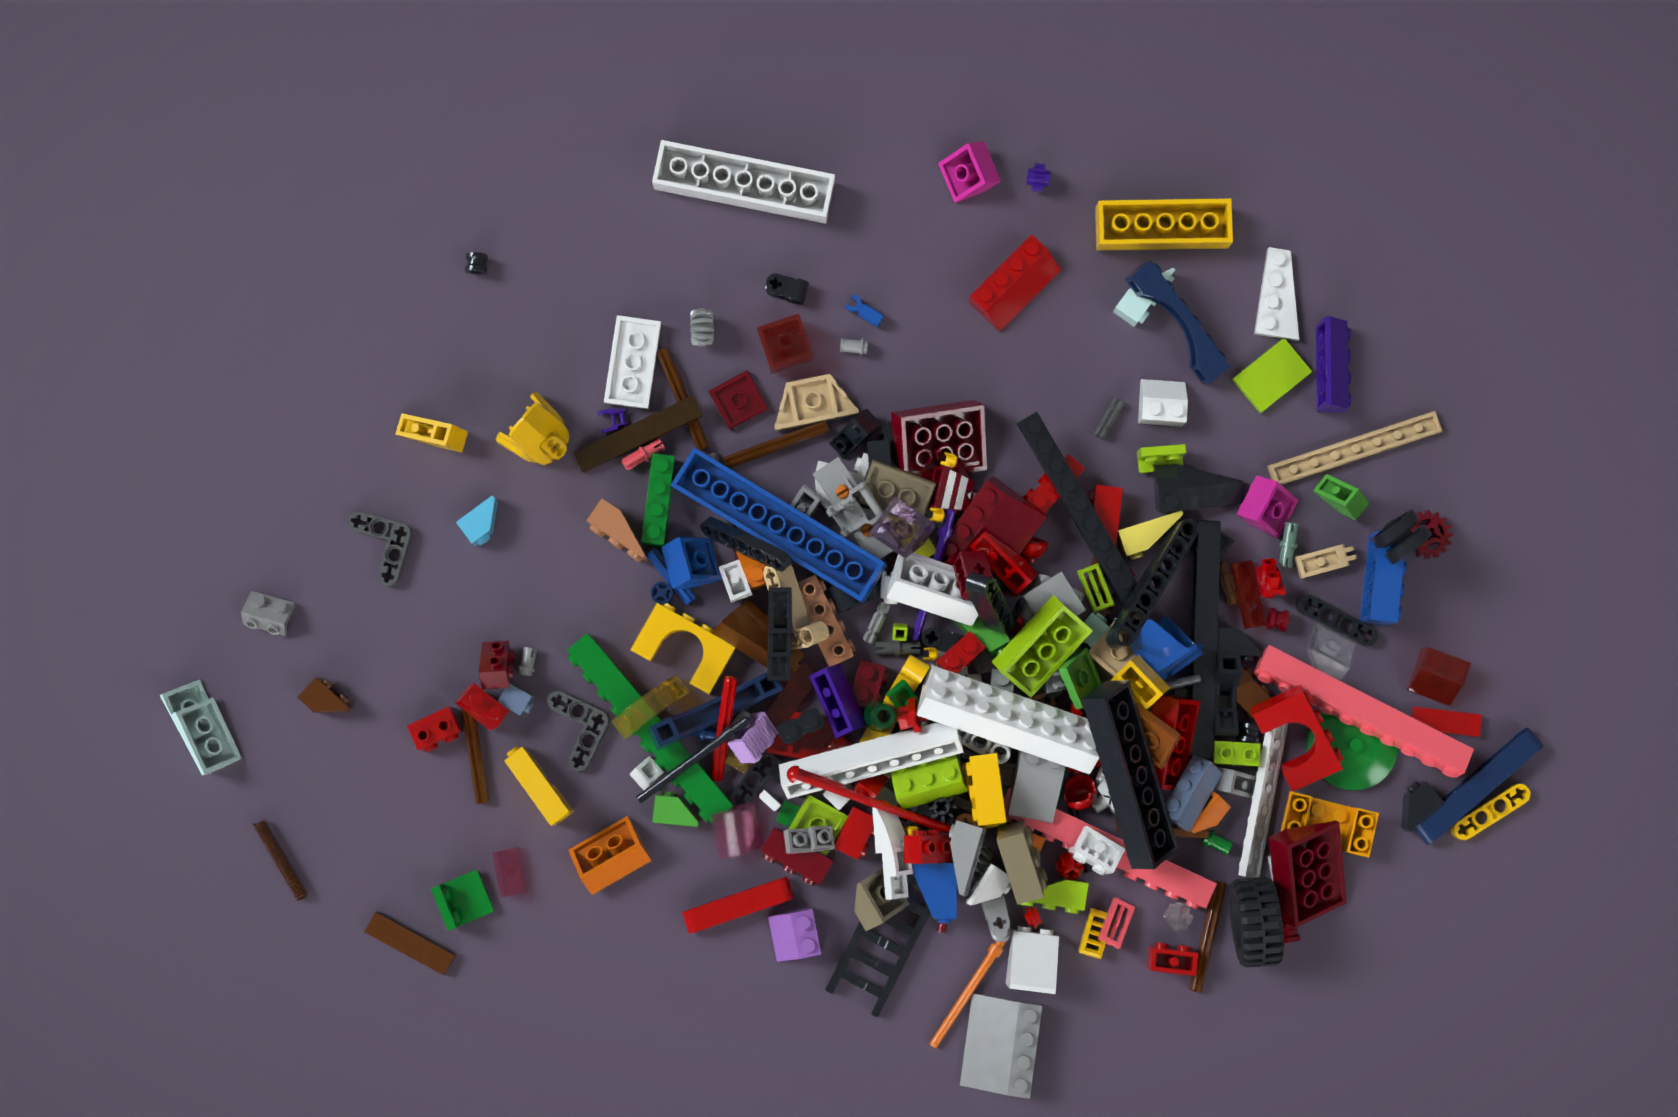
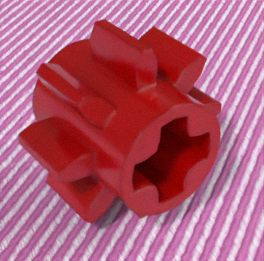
M1070 852L1062 853L1059 856V861L1054 862L1058 876H1063L1066 880L1076 879L1079 877L1080 871L1084 870L1083 863L1073 859V854Z

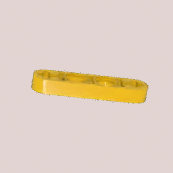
M1524 784L1509 786L1465 814L1451 826L1452 835L1459 840L1470 839L1525 804L1530 799L1529 788ZM1515 789L1523 790V793L1521 794L1522 799L1514 798L1510 801L1507 798L1512 797L1517 793ZM1499 799L1503 800L1506 805L1503 812L1496 811L1494 807L1495 802ZM1480 811H1483L1487 816L1484 824H1479L1476 821V814ZM1472 823L1473 826L1476 827V829H1474V827L1470 826L1467 829H1465V835L1458 833V831L1460 830L1459 825L1467 826L1468 824Z

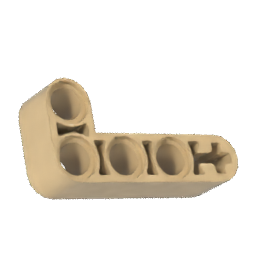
M790 564L783 572L766 566L763 570V575L768 591L769 587H792L791 650L810 647L826 640L829 637L827 625L822 621L810 623L792 565Z

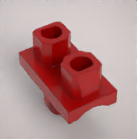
M1274 558L1262 559L1261 566L1255 567L1259 591L1265 598H1273L1277 594L1285 595L1286 591Z
M915 697L908 699V705L897 708V719L900 729L904 730L913 727L914 733L921 731V722L930 721L917 715L918 705L916 706Z

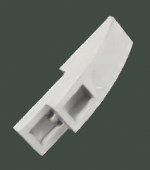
M872 807L876 853H882L885 899L908 897L907 875L913 874L911 863H904L905 832L898 816Z

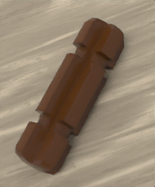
M1221 562L1219 580L1224 594L1227 593L1225 598L1228 605L1237 604L1241 599L1239 594L1235 592L1237 588L1232 573L1228 572L1230 570L1228 562Z

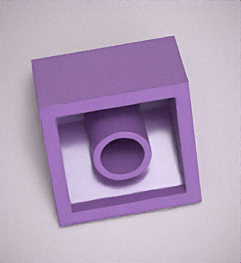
M813 907L768 916L777 962L822 954Z

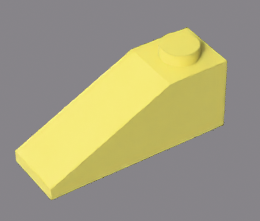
M1178 511L1119 530L1117 540L1123 558L1130 556V559L1134 560L1143 557V552L1148 550L1183 515V512Z

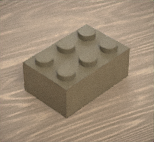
M1025 820L1000 826L997 833V844L1017 905L1043 898L1044 889H1047L1046 882L1048 881L1045 869H1040L1039 861L1041 857L1037 847L1033 848L1032 839H1034L1031 826H1026Z

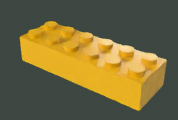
M1231 198L1098 201L1095 207L1096 251L1226 249L1233 243Z

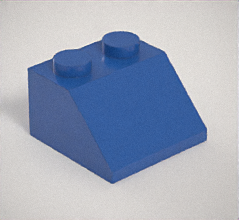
M678 537L661 547L673 589H690L722 580L710 538Z

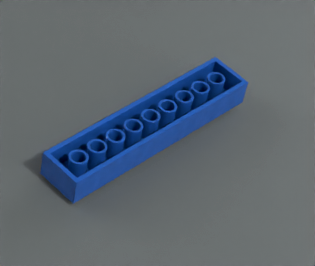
M695 447L670 485L746 533L784 550L792 561L863 604L887 567V564Z

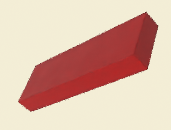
M1423 707L1412 708V718L1442 733L1480 737L1481 714Z

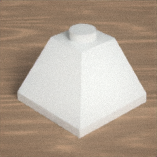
M989 863L979 880L973 884L964 901L972 906L1001 897L1003 893L1007 894L1011 888L1008 874Z

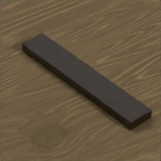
M692 395L573 453L582 473H586L704 415L695 396Z

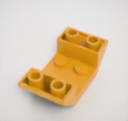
M1289 791L1281 831L1324 822L1339 821L1342 852L1369 858L1379 813Z

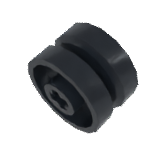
M1413 509L1391 520L1371 539L1378 549L1385 548L1393 543L1385 553V557L1391 565L1405 558L1432 536V532L1426 525H1420L1412 531L1410 530L1419 520V516Z

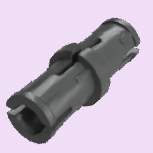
M875 641V647H884V649H875V656L895 655V657H900V655L905 654L920 655V649H911V647H920V641Z

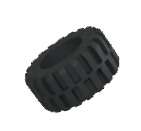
M1268 877L1234 880L1230 884L1229 906L1233 941L1240 965L1246 968L1278 965L1282 962L1284 956V934L1281 908L1274 882Z

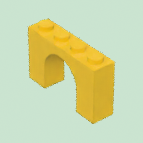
M657 603L630 650L652 662L663 641L669 635L679 631L694 634L702 643L703 658L690 684L710 695L736 648L713 634L714 629L703 624L702 627L694 624L695 619L685 613L680 616L674 613L676 608L667 603L663 605Z

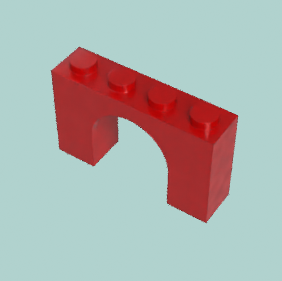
M1301 684L1251 707L1252 715L1262 734L1284 724L1295 722L1306 725L1315 735L1313 745L1305 754L1281 764L1283 775L1292 792L1342 770L1341 761L1344 760L1339 748L1334 749L1331 744L1334 739L1329 729L1324 730L1321 724L1324 720L1318 709L1314 711L1311 705L1314 700L1309 690L1304 691Z

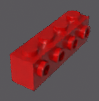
M1070 454L1065 457L1066 462L1077 478L1085 468ZM1044 473L1037 481L1040 484L1034 491L1031 488L1023 496L1024 499L1043 513L1059 498L1047 475Z

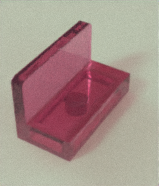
M519 847L493 852L500 897L527 892Z

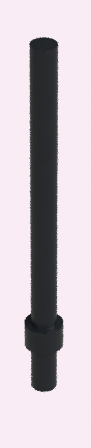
M744 716L734 725H728L722 730L723 733L636 796L639 802L643 803L727 740L731 741L737 737V733L751 723L750 720Z

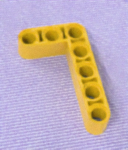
M910 654L890 689L903 679L915 692L929 670L930 665ZM887 695L883 701L889 703L895 711L896 718L893 725L883 732H876L867 727L859 743L890 735L896 725L898 711ZM879 712L877 718H880V721L885 718V714Z

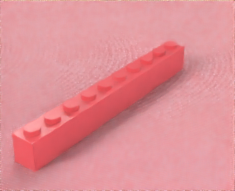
M1268 645L1262 651L1253 671V674L1260 681L1277 686L1281 692L1301 684L1304 691L1309 690L1314 700L1311 704L1318 707L1322 713L1334 715L1342 723L1359 728L1363 734L1379 738L1383 744L1394 746L1400 749L1403 754L1420 759L1426 766L1436 767L1448 777L1457 778L1465 773L1474 751L1473 748L1271 645Z
M1007 787L1004 793L1007 822L1012 823L1013 820H1025L1026 826H1031L1032 832L1034 829L1041 832V837L1050 842H1054L1055 839L1063 842L1061 847L1067 850L1075 845L1084 826L1092 828L1125 848L1122 839L1058 809L1055 811L1053 823L1007 815L1012 788ZM1126 848L1116 867L1125 871L1123 876L1134 881L1138 877L1145 881V886L1156 891L1160 887L1166 890V896L1175 900L1181 897L1187 900L1186 905L1196 910L1199 907L1206 909L1217 883L1167 860L1154 870L1131 869Z

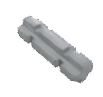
M883 601L879 602L876 608L877 612L874 613L867 628L869 630L868 632L866 631L863 637L865 642L874 644L877 638L876 634L879 633L886 618L885 614L890 609L889 604Z

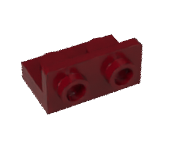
M864 660L859 661L852 687V692L859 706L866 708L869 703L882 700L883 693L879 692L881 684L886 685L889 672L885 671V665Z

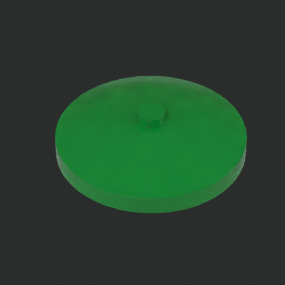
M1320 712L1324 720L1321 723L1324 730L1328 728L1334 739L1331 742L1333 748H1339L1344 758L1341 761L1342 770L1322 779L1334 787L1345 790L1367 789L1381 782L1393 768L1398 748L1383 744L1379 738L1373 735L1363 734L1359 728L1342 723L1339 718L1332 714L1328 715ZM1310 728L1306 739L1307 751L1313 745L1315 738Z

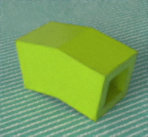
M893 623L892 639L907 641L908 625ZM896 630H904L903 635H896Z

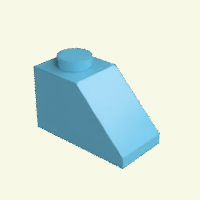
M494 496L489 497L456 522L474 546L485 544L490 540L489 535L494 531L498 501Z

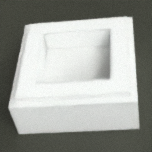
M766 790L759 795V798L773 811H776L781 806Z

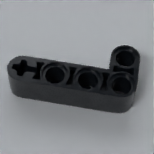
M971 572L966 579L965 589L986 629L1008 635L1023 610L1024 598L1001 591L994 577Z

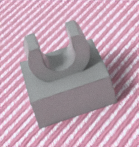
M1059 668L1043 684V694L1067 689L1061 678Z

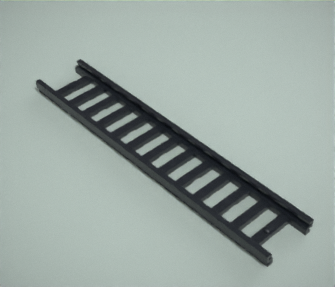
M975 737L976 740L982 743L987 742L985 738ZM1003 747L995 748V750L1002 754L1007 752ZM964 748L963 753L959 754L960 757L969 762L970 756H978ZM957 795L950 796L956 800L954 805L970 812L972 815V803ZM929 803L918 805L915 811L919 815H926L934 819L933 816L936 812L929 809ZM947 819V825L952 826L954 819ZM911 821L908 826L918 827L919 824ZM911 874L907 875V883L920 889L915 877ZM907 898L910 905L905 908L920 915L914 927L895 917H891L884 922L909 935L904 948L870 930L865 931L859 921L825 990L833 995L840 979H844L878 997L871 1012V1015L878 1017L930 915L927 904L923 907ZM861 937L899 956L894 968L857 950L856 947ZM853 958L888 976L889 978L884 988L882 989L845 970L850 959Z

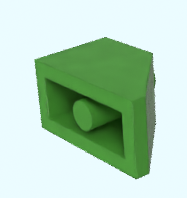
M1328 474L1323 477L1313 490L1316 495L1339 513L1355 521L1369 504L1358 488Z
M661 791V795H655L652 823L699 827L698 819L680 797H674L675 792Z

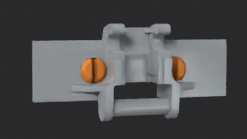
M837 457L813 473V476L833 504V507L828 509L826 513L829 517L833 516L841 528L840 534L842 537L852 533L860 547L878 559L883 558L898 548V545L881 521V518L888 513L886 510H882L866 486L868 484L866 480L857 485L840 457ZM859 490L875 514V517L872 519L868 518L853 495L856 491Z

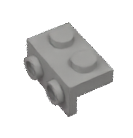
M251 591L241 611L242 623L251 629L257 628L273 635L285 636L287 633L286 625L295 609V604Z

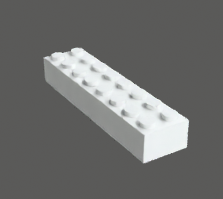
M661 140L652 184L654 190L826 224L835 184V174Z
M931 666L923 682L917 710L918 716L1090 774L1099 760V756L1096 752V746L1087 718L951 671Z

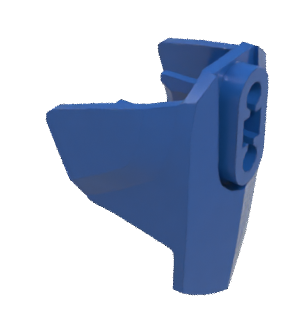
M1167 616L1162 617L1159 623L1152 619L1147 620L1132 644L1135 656L1139 654L1163 680L1168 678L1169 675H1175L1204 654L1201 650L1204 647L1202 643L1195 644Z

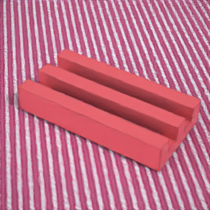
M1113 898L1098 940L1104 941L1116 949H1120L1136 907L1119 898ZM1118 904H1119V905H1120V906H1119V909H1118V911H1117V914H1116V917H1115V919H1114L1113 925H1112V927H1111L1110 933H1109V935H1108V937H1107L1108 930H1109V928H1110V925H1111V922H1112V920H1113L1115 911H1116L1117 906H1118ZM1127 908L1128 910L1126 912L1118 937L1115 941L1113 939L1116 930L1119 926L1124 909Z

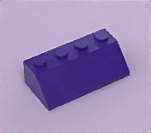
M1325 316L1316 324L1317 412L1343 413L1348 409V406H1351L1352 402L1351 393H1348V385L1351 383V372L1348 371V363L1351 360V350L1348 349L1351 330L1347 328L1346 320L1332 316Z

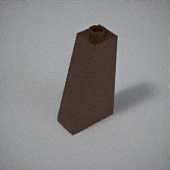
M748 598L724 618L713 633L767 668L768 617ZM799 649L791 650L790 673L792 675L802 666L799 662L805 656Z

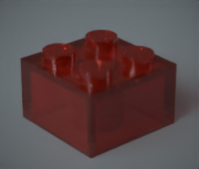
M799 314L756 327L771 374L813 361V354Z

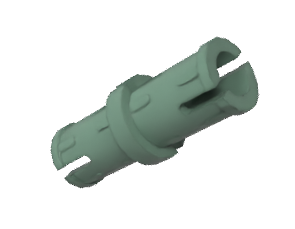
M1285 522L1283 540L1279 545L1281 552L1278 566L1292 568L1294 550L1297 549L1298 545L1296 544L1299 524Z

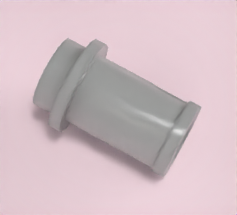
M841 338L840 352L859 353L860 356H863V354L868 352V341H864V338H861V340Z
M523 647L520 666H517V669H519L518 674L532 676V672H535L533 667L538 652L537 649Z

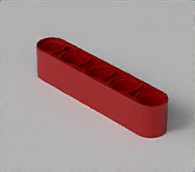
M786 876L682 912L688 934L792 900L794 895Z

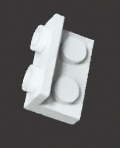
M1084 826L1075 845L1070 847L1068 852L1073 854V859L1083 864L1086 862L1093 866V871L1104 875L1114 873L1125 848L1092 828Z

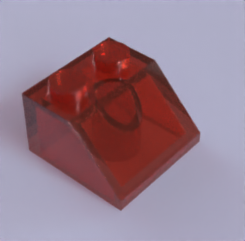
M1430 647L1421 648L1407 691L1450 706L1465 683L1471 663Z

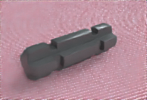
M1118 398L1112 400L1109 405L1110 408L1107 409L1099 423L1100 426L1094 432L1096 437L1100 439L1106 437L1109 432L1108 429L1110 430L1119 414L1118 411H1121L1124 405L1122 400Z

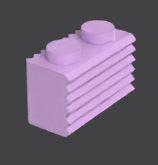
M765 712L752 713L748 718L751 723L737 733L738 736L727 744L732 749V752L735 753L740 763H756L762 758L761 753L774 743V738L779 734Z

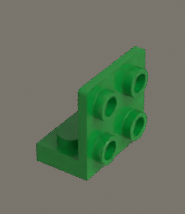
M478 870L471 871L431 888L447 931L494 911Z

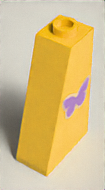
M516 746L507 753L508 758L504 760L551 826L557 825L574 812L573 808L526 747L519 749Z

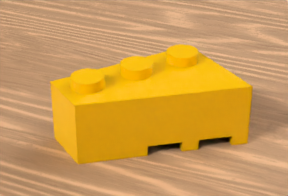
M997 753L970 756V762L966 763L967 776H972L973 785H969L970 799H975L976 808H972L973 821L978 822V826L981 828L1007 825Z

